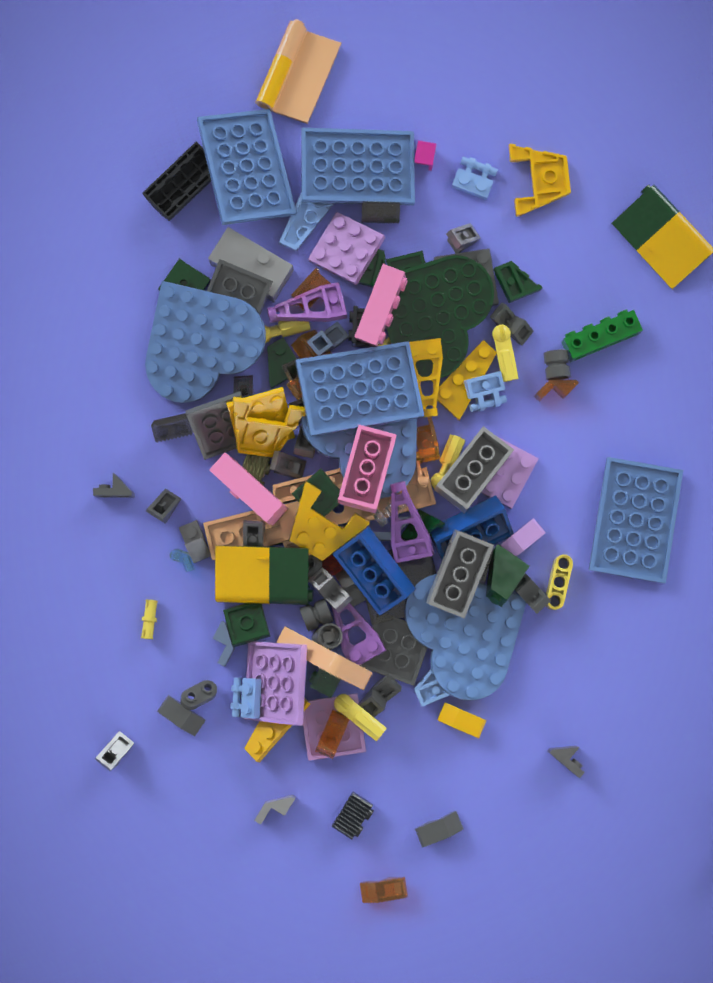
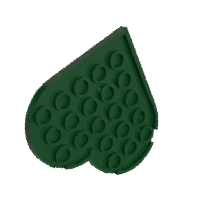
M460 255L443 257L401 270L405 272L408 282L404 292L400 290L398 295L400 296V302L397 309L393 308L391 313L393 315L390 327L386 326L391 344L441 338L443 360L440 378L450 375L461 365L468 350L469 339L467 330L476 327L487 317L494 300V286L487 270L480 263ZM377 278L372 279L373 285H375ZM432 360L417 361L416 369L418 374L422 377L430 376L433 370Z

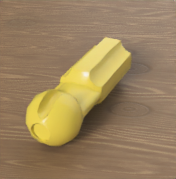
M279 321L278 325L271 327L265 325V343L269 342L272 337L280 335L287 337L311 330L309 321Z
M502 324L497 325L493 329L492 337L495 341L503 382L519 378L511 343V331Z
M449 435L439 460L442 464L441 469L431 478V485L434 489L460 456L465 439L456 435Z
M340 694L334 700V708L375 741L387 729L354 702L349 695Z

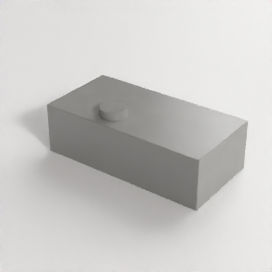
M227 227L208 258L210 265L215 268L219 259H222L272 280L273 284L267 299L275 302L294 271L292 264Z
M483 426L439 481L434 491L465 514L514 449Z
M454 530L426 603L465 619L494 545Z

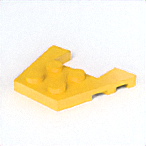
M509 144L510 163L530 161L533 197L515 198L516 217L570 195L567 156Z
M233 397L236 445L238 453L273 457L274 451L282 449L292 430L298 427V422L306 415L304 407L289 405L284 422L250 418L248 414L252 404L251 400Z
M306 481L289 540L301 548H309L310 554L323 561L366 528L370 522L355 512L346 526L342 528L311 508L320 495L321 490Z

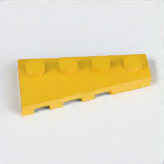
M484 340L439 386L437 401L459 421L471 401L467 397L464 380L485 375L497 354Z
M304 698L305 711L309 707L310 703ZM259 721L244 749L256 762L260 763L292 725Z

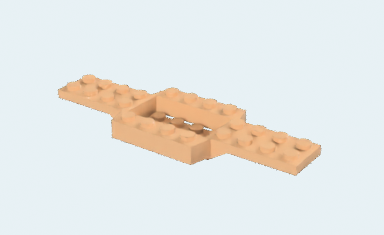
M427 467L421 468L422 476L428 477L427 488L417 486V470H415L412 479L406 486L416 509L436 505ZM340 468L326 471L325 473L341 489L344 478ZM312 475L273 485V495L289 508L273 526L265 522L254 511L203 523L212 560H215L216 545L243 546V520L263 521L265 525L264 547L283 543L284 547L301 548L289 540L295 515L299 507V502L296 501L292 492ZM391 497L379 500L376 514L343 505V512L335 513L332 510L325 517L337 525L348 523L355 512L368 521L391 516ZM406 504L398 506V514L409 511Z

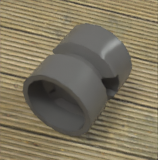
M552 350L543 353L544 362L548 365L545 369L546 380L557 381L571 377L570 366L566 365L569 362L568 350Z
M325 599L316 601L314 607L309 604L299 608L308 632L318 628L319 623L325 625L334 622Z
M333 623L321 626L312 635V641L329 650L339 646L343 639L341 629Z

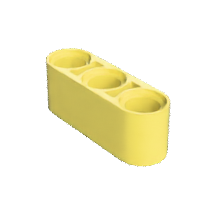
M560 555L553 561L546 595L549 599L552 596H556L559 599V604L554 607L549 602L546 607L550 610L560 609L565 602L573 567L572 558L568 555ZM561 558L567 561L565 569L560 568L558 565ZM556 577H560L563 580L561 588L556 587L554 584Z

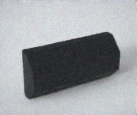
M196 141L142 193L148 202L168 221L177 215L211 182L203 147Z

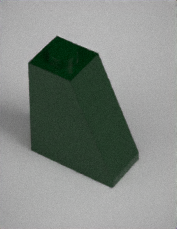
M499 544L490 554L486 597L493 604L502 607L530 566Z

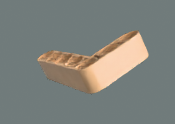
M285 626L276 643L307 645L306 660L362 690L365 689L373 672Z

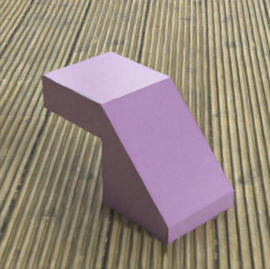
M533 518L500 544V546L517 557L546 532Z

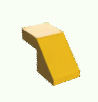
M446 702L437 719L476 738H480L487 721Z

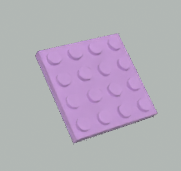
M257 641L248 643L246 678L261 679L260 719H244L296 726L303 725L307 645Z

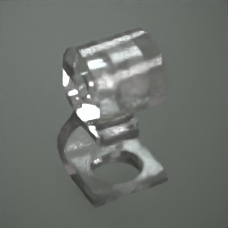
M391 500L382 511L377 509L376 514L372 513V516L381 527L388 523L387 519L391 516ZM406 504L398 506V515L408 507Z

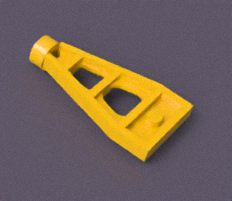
M441 338L409 342L424 417L438 416L436 406L443 360ZM432 360L433 370L431 375L427 377L420 376L416 369V362ZM431 380L433 382L432 395L425 396L422 394L420 383ZM428 405L433 407L432 409H426Z

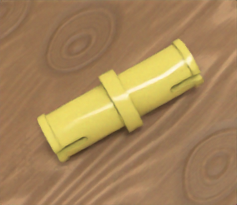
M146 599L144 617L141 620L143 621L141 638L153 639L154 625L157 622L155 617L158 601Z

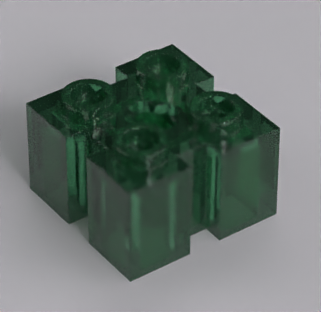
M320 668L318 672L314 670L309 682L312 683L311 688L331 698L341 679Z

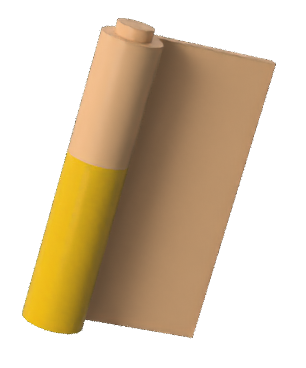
M300 20L290 21L255 103L263 109H270L271 112L308 124L341 47V42L308 32L304 23Z

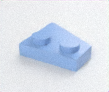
M431 669L414 688L421 707L449 696L438 685Z

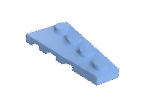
M301 192L295 205L296 214L290 216L279 244L296 252L334 203L302 202Z

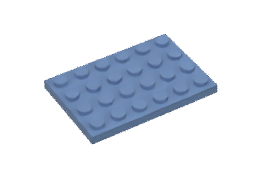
M270 109L197 118L222 225L287 217L296 214Z
M302 128V202L414 205V131Z
M409 341L297 359L295 361L310 437L357 429L358 425L369 427L425 416Z
M612 457L606 458L589 563L590 571L666 583L683 470Z

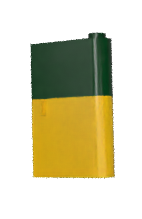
M648 184L641 191L642 195L611 224L673 289L713 254V247L655 184L652 186Z
M216 545V602L309 605V602L313 601V590H310V586H308L309 548Z

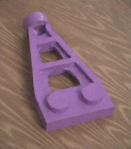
M339 282L316 287L279 303L275 307L267 308L270 323L278 321L330 322L347 318ZM316 298H322L325 310L322 312L310 311L308 309V302ZM299 303L303 304L304 313H290V306Z
M405 481L390 484L392 492L391 546L395 562L399 563L433 556L434 551L430 535L407 492ZM406 504L411 514L410 518L399 519V505ZM406 523L413 524L418 533L417 538L404 541L401 538V526Z
M351 603L339 613L332 607L336 625L342 631L341 647L346 659L362 665L387 651L378 633ZM348 609L355 620L345 626L340 613ZM359 626L365 632L366 639L356 645H352L348 632L351 628Z

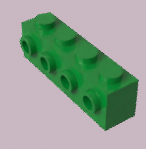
M626 309L617 313L615 318L611 319L609 316L600 320V324L584 326L582 328L583 331L578 333L572 331L565 334L566 338L562 340V345L565 350H568L569 361L573 362L639 335L643 329L635 311L628 312Z

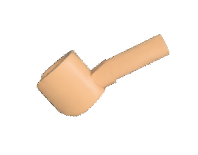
M416 461L417 486L427 488L428 477L422 476L420 461Z

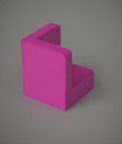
M418 141L414 163L429 166L428 170L432 171L436 143Z

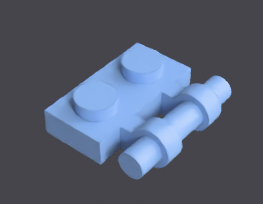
M462 157L460 164L467 166L466 170L458 168L452 188L487 200L493 184V180L487 179L488 174L496 176L498 169L491 167L488 163L486 165L479 163L474 158ZM472 169L482 171V176L471 173Z
M501 371L464 380L468 399L475 398L476 400L474 404L469 405L471 412H481L485 408L499 407L502 403L507 402L506 396H499L498 392L505 390ZM491 394V399L484 401L483 396Z
M234 677V683L231 685V691H233V703L230 706L232 717H240L241 709L242 718L260 719L261 679L243 678L241 685V678Z

